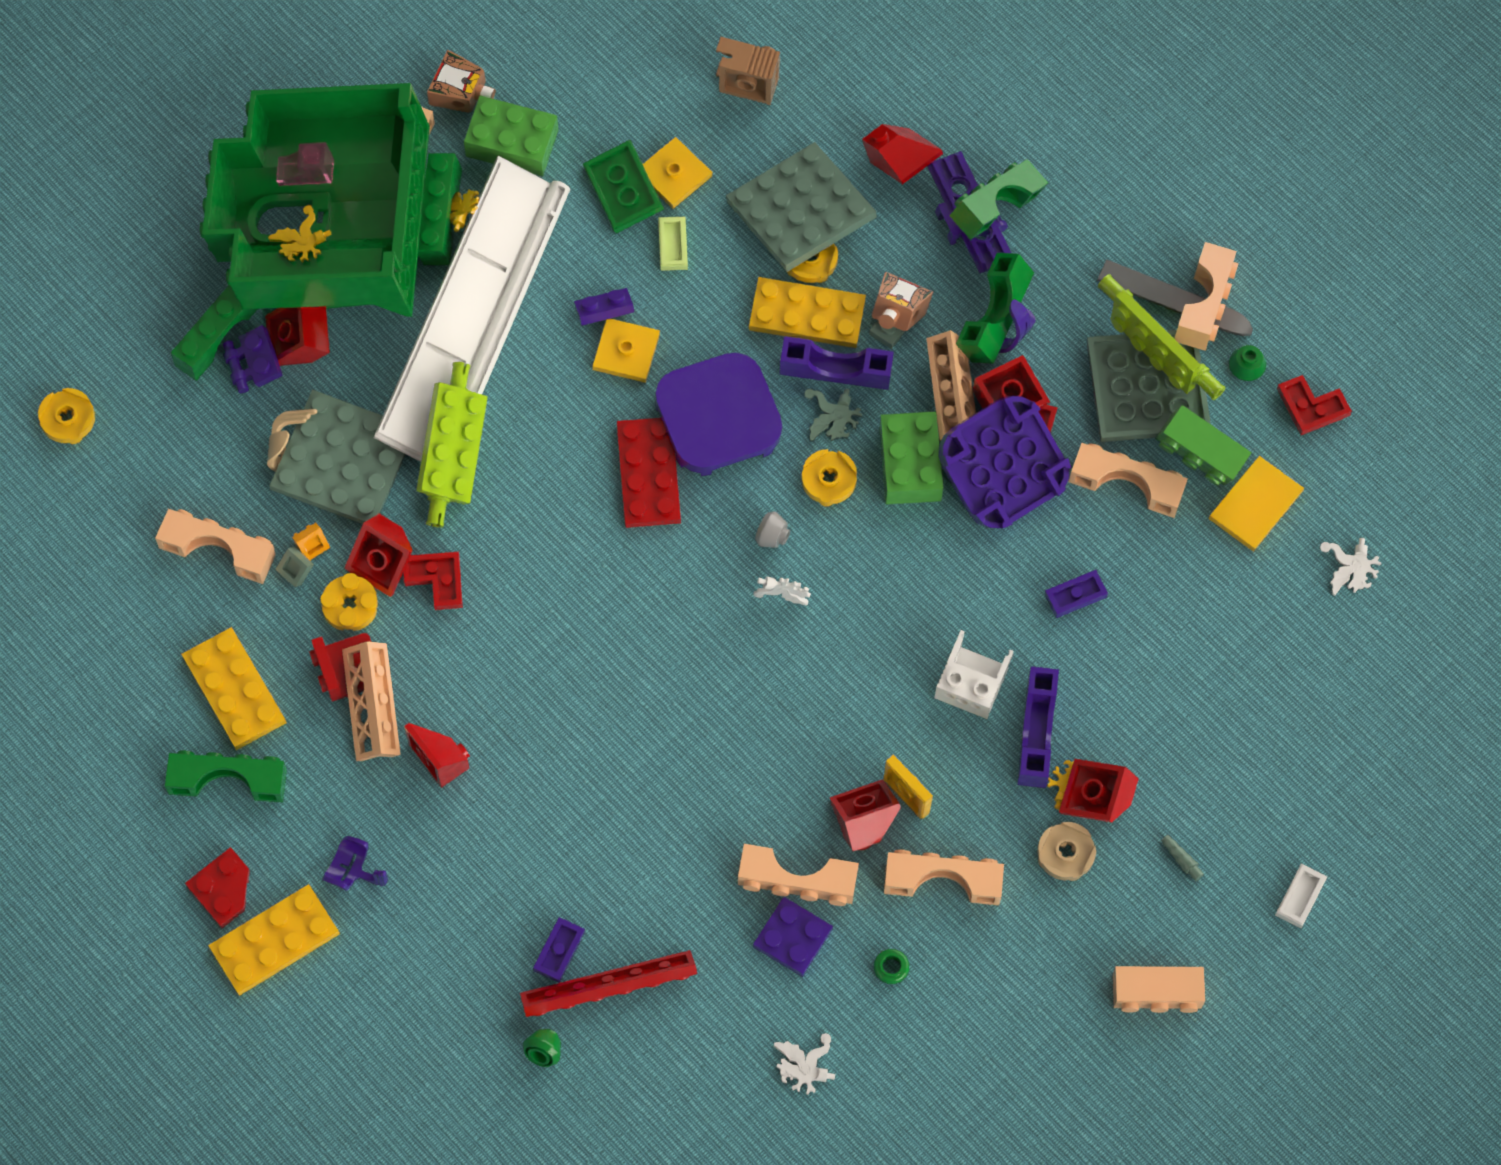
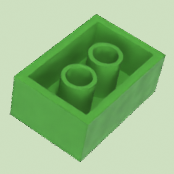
M479 96L464 140L466 157L492 164L500 156L532 174L543 176L559 131L558 117L555 114Z
M1183 405L1171 414L1155 438L1160 442L1159 447L1170 454L1177 453L1183 457L1182 462L1193 470L1199 468L1206 473L1204 477L1217 486L1219 484L1224 486L1233 481L1252 453Z
M936 412L881 415L879 431L886 505L941 501L943 480L941 462L938 456L939 436Z

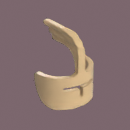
M316 409L286 411L276 417L269 438L267 465L271 470L276 472L289 440V432L286 430L281 431V429L290 424L306 423V420L310 419L311 415L317 414L318 411Z

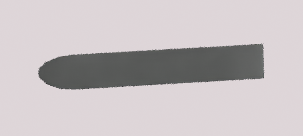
M1107 259L1097 279L1100 282L1106 275L1111 274L1125 290L1129 289L1134 296L1182 314L1185 304H1195L1206 299ZM1226 306L1221 321L1215 319L1214 325L1219 326L1218 329L1234 335L1251 336L1253 331L1250 321L1244 315Z

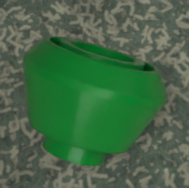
M1245 345L1233 351L1229 358V368L1238 379L1254 381L1264 374L1266 359L1260 349L1253 345Z
M539 1029L524 1040L522 1045L524 1054L532 1063L541 1067H550L559 1062L561 1041L555 1031Z

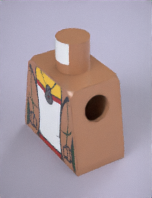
M447 50L427 94L429 105L469 113L473 110L479 96L494 99L496 90L485 86V72L481 67Z
M885 272L871 316L879 320V324L885 329L895 327L902 331H908L926 315L933 291Z

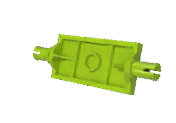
M1111 274L1106 275L1099 282L1097 287L1114 302L1110 318L1114 328L1120 333L1124 332L1130 338L1134 348L1140 352L1143 351L1150 358L1151 364L1157 370H1162L1169 377L1171 384L1175 388L1182 389L1188 394L1198 384L1212 400H1216L1222 395L1226 387L1209 372L1210 369L1203 363L1200 364L1133 299V294L1129 289L1125 290Z
M453 362L450 385L441 382L434 383L416 489L417 492L426 494L430 501L426 525L431 526L432 524V527L437 528L444 527L447 504L450 502L464 505L470 504L488 396L468 391L466 386L470 365L463 362Z

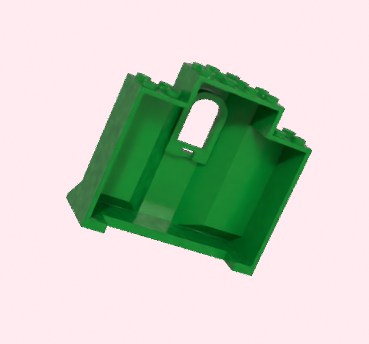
M411 83L251 90L250 101L246 102L248 120L247 125L243 126L244 138L213 139V148L208 153L210 173L206 174L205 178L207 197L203 198L202 203L204 221L200 222V235L205 239L209 251L213 253L217 262H231L230 269L226 271V281L233 289L235 298L240 301L244 309L373 304L400 315L412 317L430 125ZM310 205L314 210L316 219L310 228L311 233L313 234L319 230L323 232L330 230L332 235L326 237L325 242L314 247L321 251V254H318L316 259L313 257V252H309V260L301 262L300 258L303 256V253H299L298 256L294 255L292 257L295 261L291 262L284 254L279 253V250L282 249L280 245L287 243L270 242L268 239L270 235L261 234L258 231V222L268 209ZM318 212H324L322 223H317Z

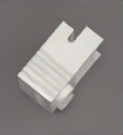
M961 630L947 665L943 670L941 679L937 684L935 699L988 719L1007 674L1014 651L1009 650V654L1005 656L1003 663L997 662L962 648L965 631Z

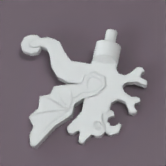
M1359 538V544L1355 546L1354 555H1346L1340 546L1335 543L1329 544L1324 542L1321 544L1320 549L1322 552H1329L1332 549L1337 561L1344 565L1333 573V580L1330 582L1333 587L1331 590L1333 596L1350 580L1352 573L1353 579L1347 587L1348 589L1353 588V593H1356L1358 589L1371 587V582L1369 584L1365 582V580H1368L1366 573H1372L1375 579L1378 577L1376 574L1379 571L1372 569L1370 565L1376 564L1380 566L1381 562L1378 561V556L1372 560L1367 559L1368 546L1364 545V538Z
M768 576L765 579L758 578L757 583L762 584L763 588L754 591L753 595L755 597L762 598L764 594L779 595L782 593V597L787 601L808 605V600L805 597H810L809 588H800L801 583L796 581L789 583L788 578H780L779 582L775 578Z
M822 1034L821 1043L824 1046L811 1050L806 1057V1061L804 1051L800 1050L798 1045H792L789 1041L774 1043V1047L783 1053L790 1062L797 1064L792 1065L785 1059H781L782 1064H777V1068L780 1070L782 1082L787 1084V1077L790 1080L795 1078L798 1080V1084L793 1085L792 1090L797 1089L800 1092V1087L806 1084L808 1088L806 1094L809 1095L810 1092L815 1093V1088L811 1084L812 1081L826 1082L827 1079L835 1080V1074L828 1073V1069L816 1067L817 1059L827 1054L830 1049V1035Z

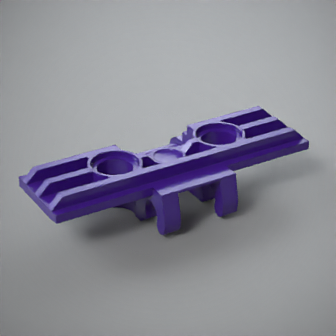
M962 151L935 160L927 166L944 203L938 204L935 214L939 221L945 219L950 229L947 235L950 245L956 244V240L962 237L979 274L989 271L997 253H1012L1002 234L1008 228V225L999 215L986 231L978 235L985 237V240H979L976 237L970 240L949 216L956 208L954 203L963 195L955 194L952 191V187L955 184H962L967 190L965 193L971 195L973 189L978 186Z

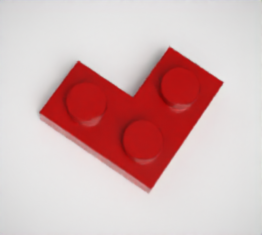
M1303 375L1277 386V391L1300 435L1349 417L1352 413L1340 388L1315 398Z
M459 551L410 555L403 571L405 586L433 584L435 610L463 608Z

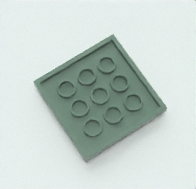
M816 142L726 195L727 203L786 272L877 218L876 210Z
M1177 330L1167 331L1175 339ZM1126 334L1087 337L1086 342L1100 442L1156 438L1171 414L1181 405L1211 424L1206 392L1198 384L1188 394L1182 389L1175 388L1171 384L1169 377L1162 370H1157L1143 351L1140 352L1134 348ZM1179 343L1192 357L1202 364L1200 349Z
M312 390L303 410L316 409L318 412L315 415H311L310 419L306 420V423L296 425L270 483V490L363 524L378 513L381 514L406 454L373 438L383 417L382 415Z

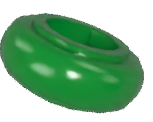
M886 949L876 956L874 972L880 981L886 984H897L907 977L909 961L903 952L897 949ZM889 959L896 960L900 964V969L894 974L887 973L883 968V963Z

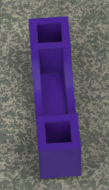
M784 336L780 359V375L889 390L894 351L865 348L857 353H835L820 348L812 340Z
M1030 667L1017 785L1046 788L1059 669Z

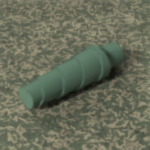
M1166 835L1161 841L1175 858V861L1181 866L1182 870L1195 881L1202 878L1204 873L1198 867L1199 863L1180 847L1174 839Z

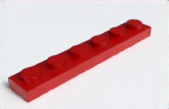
M688 950L521 992L520 997L526 1017L541 1016L549 1011L561 1008L569 1009L577 1004L589 1001L597 1002L605 997L628 994L636 989L656 987L661 983L672 980H684L689 976L696 975L697 969L692 953Z

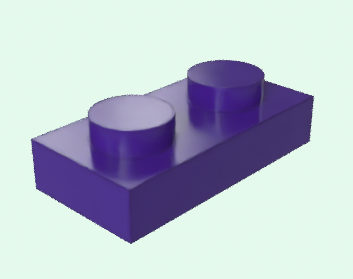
M627 288L574 301L581 326L634 313L633 302Z
M1094 570L1047 589L1044 595L1055 617L1059 618L1107 598L1108 592L1097 570Z
M559 917L533 967V971L560 983L585 934V929Z

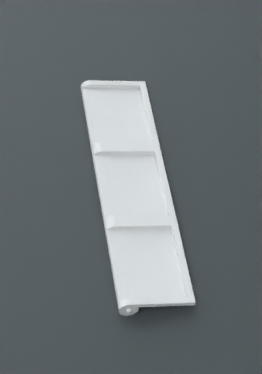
M500 156L496 158L479 196V203L476 204L478 209L475 210V213L471 215L373 438L421 462L434 383L441 382L450 385L453 362H463L470 365L466 388L468 391L483 394L570 192V188L560 181L549 183Z

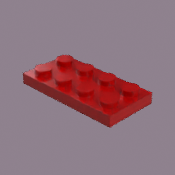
M650 418L617 421L625 528L681 524L675 451L662 419Z

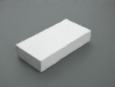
M1301 864L1275 916L1302 928L1327 876Z

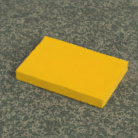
M1259 456L1211 513L1209 520L1254 552L1301 495L1304 488Z

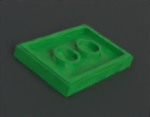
M631 140L583 163V167L616 234L664 210Z

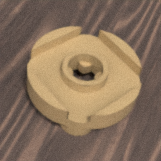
M1062 822L1060 825L1049 827L1042 834L1037 849L1038 862L1050 876L1059 880L1076 881L1092 867L1096 856V847L1090 833L1083 826L1073 822ZM1066 845H1070L1072 847L1071 852L1075 854L1067 858L1063 857L1059 847L1065 848Z

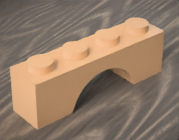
M1205 242L1194 279L1203 285L1209 297L1199 303L1185 304L1175 335V340L1178 343L1206 351L1208 341H1215L1219 326L1214 325L1215 319L1221 321L1225 305L1221 304L1222 298L1227 300L1232 284L1227 283L1228 278L1234 279L1239 264L1234 262L1237 251Z
M1081 443L1070 474L1069 483L1096 491L1107 481L1115 479L1127 480L1136 484L1143 491L1149 510L1175 518L1188 478L1173 470L1164 471L1158 469L1150 462L1132 460L1123 453L1105 451L1096 444L1087 445Z
M168 509L155 538L159 549L182 557H186L191 551L201 546L214 545L222 547L233 556L237 576L261 584L264 583L276 556L273 544L268 539L260 536L255 538L247 536L242 530L234 527L229 529L223 528L217 522L208 518L203 520L194 518L191 513L182 509H178V511Z
M744 844L738 874V885L743 886L748 891L757 892L760 889L771 890V893L777 896L795 894L800 895V898L806 901H817L818 898L829 900V903L832 905L845 906L846 903L852 904L859 863L830 858L820 871L811 875L799 876L787 872L778 864L773 848Z
M895 850L894 853L888 852L884 894L913 897L917 888L925 881L944 877L959 883L966 891L970 903L999 905L1002 896L1004 864H999L997 860L987 858L981 859L979 862L970 861L965 856H952L950 859L940 858V855L936 853H923V856L911 855V852L907 850Z

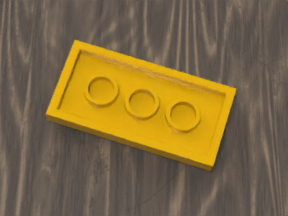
M758 277L749 331L857 348L866 295Z
M232 627L182 653L185 663L235 750L246 746L287 723Z
M308 884L208 946L240 996L340 935V933Z

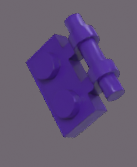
M263 325L239 336L241 347L235 349L233 341H226L222 344L225 351L223 357L225 363L230 366L232 372L230 378L232 384L236 385L238 393L243 394L249 391L248 381L253 380L256 386L261 387L283 376L268 330ZM246 358L249 368L242 370L240 360Z

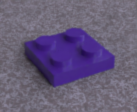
M783 897L753 943V948L803 977L832 932L833 926L786 897Z

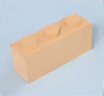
M1116 966L1113 972L1114 1008H1121L1123 1012H1137L1139 1008H1151V1011L1156 1013L1167 1012L1168 1008H1177L1184 1013L1197 1012L1198 1009H1202L1205 1003L1204 967Z

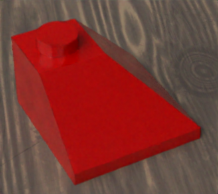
M882 124L862 139L870 163L902 185L943 155L942 149L910 128Z
M380 513L364 522L344 569L366 579L373 587L389 597L393 596L413 550L403 528Z
M411 723L404 726L408 745L441 788L469 769L467 758L470 755L461 743L456 745L451 737Z
M1074 758L1059 813L1112 823L1131 806L1139 778L1125 766Z
M883 779L830 797V802L843 836L852 851L865 850L870 848L871 845L879 843L901 809L899 802Z

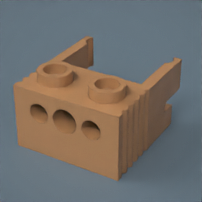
M720 37L716 52L732 58L722 57L716 73V76L719 77V92L771 105L779 80L780 52L768 46L759 47Z

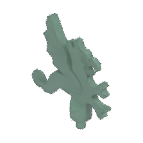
M807 389L804 395L806 398L812 399L814 396L817 397L819 408L822 412L826 413L820 414L819 418H815L813 425L809 427L811 442L820 433L827 430L832 422L833 426L826 432L827 437L832 436L831 441L836 438H847L849 436V432H844V430H847L845 426L847 423L852 424L853 429H857L858 421H854L851 416L857 415L862 417V414L859 413L861 408H857L854 411L849 410L851 397L848 396L849 389H844V393L840 394L837 405L828 403L823 393L818 390Z

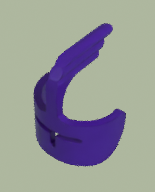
M1015 299L1012 300L1009 311L1015 324L1016 337L1005 338L999 353H1007L1014 349L1033 328L1036 321L1033 313Z
M345 836L341 840L336 855L323 875L322 880L347 891L358 878L385 887L388 876L385 870H375L373 874L363 871L362 866L368 852V843L356 837ZM356 854L355 861L348 875L342 881V878L345 875L347 869L341 867L340 865H345L349 867L353 859V856Z

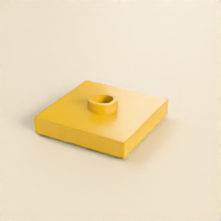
M677 137L643 163L656 193L672 209L712 177V171Z
M611 318L606 319L594 359L593 370L646 383L660 337V330Z
M893 754L886 760L883 780L920 819H924L930 813L933 795Z

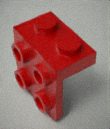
M362 633L326 646L322 636L312 639L314 649L310 650L309 654L313 666H320L322 675L317 677L322 692L328 691L332 702L348 697L342 649L364 642H372L370 636L367 633ZM360 652L353 654L354 666L356 668L361 663ZM361 680L357 686L358 693L364 691V682Z

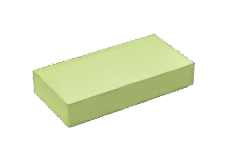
M659 217L661 271L688 270L686 217Z

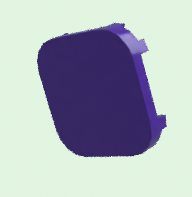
M727 353L669 372L658 382L655 393L656 412L659 411L676 453V461L681 468L684 466L692 472L701 473V476L712 475V470L761 454L764 458L773 453L774 448L780 441L783 426L779 411L760 367L755 360L745 354Z
M1007 396L999 399L951 428L943 436L939 444L938 456L942 468L969 515L977 524L985 528H1005L1013 525L1014 521L1051 498L1059 496L1066 490L1065 486L1069 479V468H1071L1069 459L1064 458L1038 412L1041 409L1034 401L1020 396Z

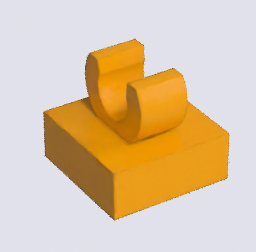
M317 523L307 525L306 529L300 533H295L292 537L298 550L309 560L330 548Z

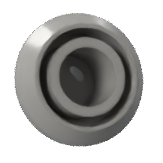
M776 511L768 512L759 525L755 540L760 547L777 548L779 544L784 545L790 535V530L787 529L788 523Z

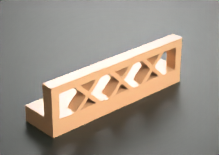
M364 642L342 649L356 761H365L378 756L395 757L401 755L387 644ZM360 652L361 663L356 668L354 666L353 654ZM360 680L364 682V691L361 696L357 691ZM364 708L368 713L365 724L361 722V713ZM368 736L371 738L372 751L365 752L364 742Z

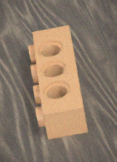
M951 330L926 338L940 441L951 428L976 413L969 359L956 345L959 335Z

